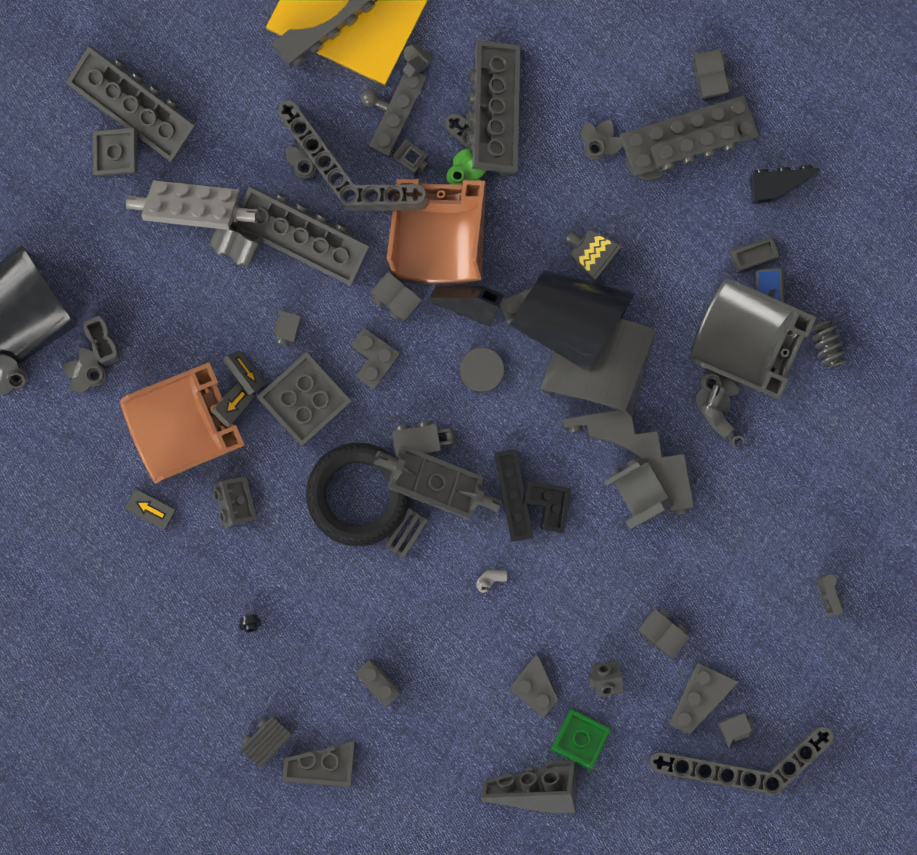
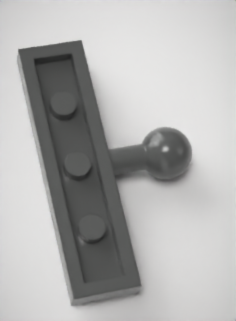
M404 73L390 103L378 98L374 90H366L362 93L361 102L364 106H376L385 111L368 148L387 157L389 156L427 78L426 76L418 73L409 78Z

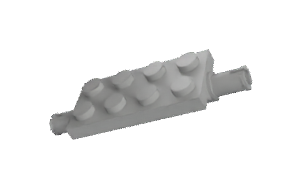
M153 180L147 197L128 195L126 199V209L142 210L141 215L144 221L229 230L231 223H237V221L257 223L259 218L258 209L239 207L240 192L238 189Z

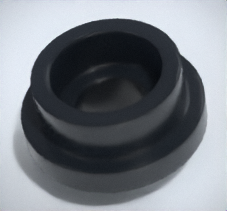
M246 615L240 618L239 629L244 630L246 633L258 630L262 623L258 619V615Z

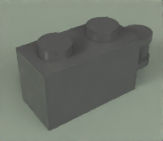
M431 421L418 423L419 427L410 428L409 425L397 426L396 430L392 431L396 458L402 445L430 455L441 453L440 447L456 444L453 428L437 430V424L432 425ZM445 434L446 441L439 442L438 435Z

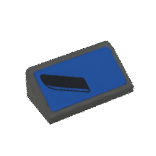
M783 269L757 270L756 291L785 303Z

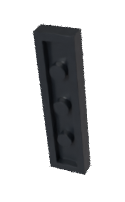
M517 449L494 453L511 542L534 538L528 506L522 503L524 485Z

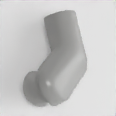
M486 570L477 580V589L485 593L495 581L507 582V571Z

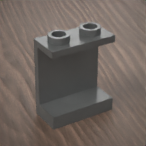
M648 457L641 461L639 458L628 462L626 464L628 466L627 469L622 470L621 467L609 474L610 479L604 481L606 486L613 482L615 483L633 518L626 521L630 529L674 505Z

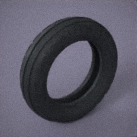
M361 442L344 444L327 452L312 469L306 487L307 507L316 526L330 539L349 546L372 545L390 536L404 520L409 507L410 497L390 490L389 504L383 515L373 523L364 526H351L339 521L331 513L327 504L326 490L331 477L337 470L348 464L365 463L372 465L382 472L389 484L392 474L391 470L374 464V459H378L375 458L378 451L393 456L381 447Z

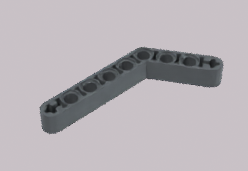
M290 100L283 101L279 105L278 114L346 209L350 211H419L429 205V196L421 185H354L297 105ZM290 111L295 116V119L293 121L287 114ZM306 127L304 133L298 134L300 128ZM313 144H319L316 150L310 151V147ZM330 160L331 164L323 168V163ZM342 177L343 182L339 185H335V180L337 178ZM353 194L356 195L353 201H346L348 196ZM400 194V198L397 201H390L393 195ZM371 195H378V198L375 201H368Z
M818 726L813 728L767 772L665 752L652 753L649 756L648 765L657 773L767 794H777L833 742L834 737L832 731L826 727ZM818 732L826 733L824 735V742L818 741L814 745L808 742L809 740L815 742L819 738ZM803 746H807L810 749V755L806 759L801 758L799 753ZM661 756L663 761L670 762V757H673L670 764L671 771H668L669 766L660 765L657 768V765L653 763L654 759H658ZM680 760H685L687 763V770L683 773H679L676 770V764ZM790 761L794 769L792 773L785 774L783 765ZM703 764H707L710 768V772L706 777H701L698 773L699 767ZM724 769H730L732 772V778L729 781H723L721 778V773ZM747 773H752L755 777L754 783L750 786H747L743 779ZM771 777H774L777 781V786L773 790H769L766 786L767 780Z

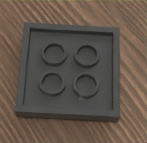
M307 352L257 396V399L301 447L308 443L352 403L347 395Z

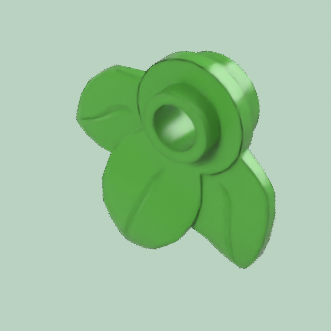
M464 149L454 157L453 167L448 170L446 179L452 185H462L463 180L481 181L479 178L487 170L472 169V153L470 149ZM455 173H460L462 177L461 179L456 180L454 179L453 175Z

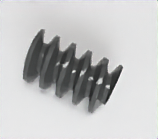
M833 320L814 325L810 331L817 332L812 337V340L820 341L815 345V349H822L818 353V357L825 358L820 363L821 366H828L825 370L841 366L850 361L849 359H842V356L847 351L839 350V347L844 342L836 341L841 336V333L833 332L839 327L838 325H831L830 322Z

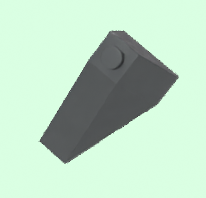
M571 760L549 761L545 763L546 766L537 769L529 767L525 768V772L512 775L508 773L484 780L481 801L552 814L576 813V763Z

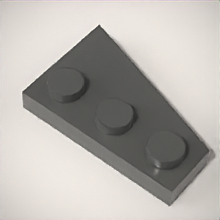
M696 663L668 725L691 734L739 682L702 664Z
M355 741L284 758L282 782L351 788Z

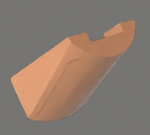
M397 179L396 185H421L429 196V205L419 211H393L387 252V261L393 276L406 281L426 284H462L482 280L486 182L463 180L462 185L420 184L419 179ZM395 194L394 201L400 198V194Z
M210 362L128 394L120 400V405L133 441L154 484L245 446L237 426L232 423L226 427L211 412L222 399V396L216 385L218 381Z

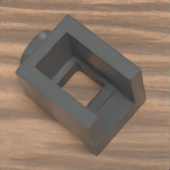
M407 138L393 155V161L414 177L418 172L422 173L429 164L427 162L428 155L413 145ZM409 152L418 157L414 164L405 159Z
M277 310L280 319L277 318L273 332L277 339L276 344L289 347V344L295 345L302 322L301 316Z
M745 713L737 714L717 723L726 747H730L732 741L736 742L750 736L749 732H752V729L755 728L751 717H746Z

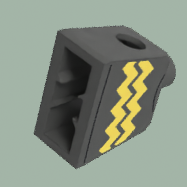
M572 230L565 239L569 245L575 248L570 254V259L593 283L597 281L621 249L619 244L592 230H589L584 237H581Z

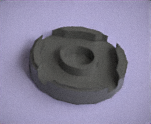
M476 348L469 351L463 357L460 364V376L463 383L469 389L476 392H488L495 389L501 383L504 376V364L501 357L495 351L488 348Z

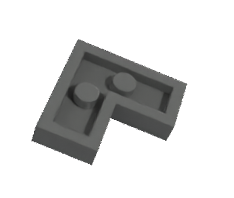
M365 328L362 329L351 344L353 349L368 359L355 377L372 390H375L400 356V353Z

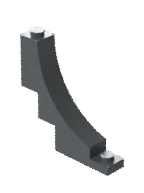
M622 410L563 419L564 430L569 429L570 433L583 431L582 427H586L589 439L601 440L616 445L639 458L640 461L648 457L674 503L672 507L668 508L669 513L675 512V516L688 514V509L694 507L685 455L662 457L657 431L635 434L632 417Z

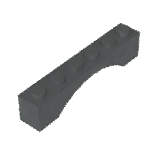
M349 0L336 16L325 23L306 29L288 30L272 43L273 49L289 69L294 66L299 67L306 61L305 57L310 53L315 54L321 50L324 42L328 39H335L341 33L340 30L346 25L348 27L353 25L361 13L371 11L378 0Z

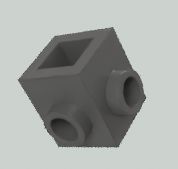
M618 661L591 666L592 675L588 676L590 689H595L597 698L624 693Z

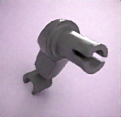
M713 385L708 402L702 404L701 412L712 429L723 439L728 437L729 444L739 449L735 446L734 441L739 438L745 443V439L732 432L734 427L726 420L720 409L727 389Z

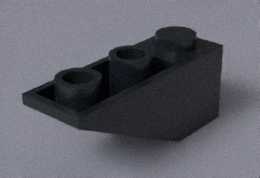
M805 165L799 167L798 170H791L790 167L778 168L775 172H769L768 169L756 170L750 177L752 204L776 202L815 177L820 171L819 168Z
M435 286L428 301L490 327L504 295L484 286Z

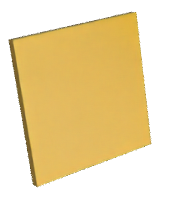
M279 0L266 29L282 36L288 30L315 27L336 16L349 0ZM378 0L371 11L361 13L353 25L349 27L346 25L340 30L341 33L335 39H328L324 42V46L317 54L385 86L428 0Z

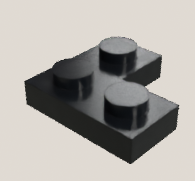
M526 481L522 503L543 507L540 529L564 533L571 488Z

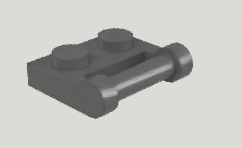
M831 574L820 576L816 580L827 617L843 614L842 608H845L841 595H837L834 587L837 579Z

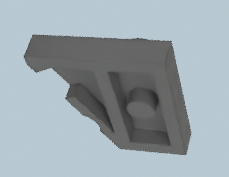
M537 655L532 658L508 688L542 717H545L558 701Z

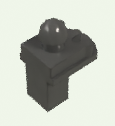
M420 44L408 45L404 50V58L408 62L403 72L409 78L422 73L433 59L432 53L428 50L425 51Z

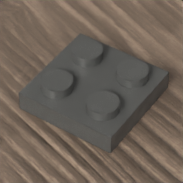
M125 128L93 131L94 176L102 177L138 173L137 129Z

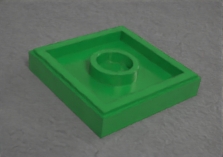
M570 708L550 750L592 770L611 729Z

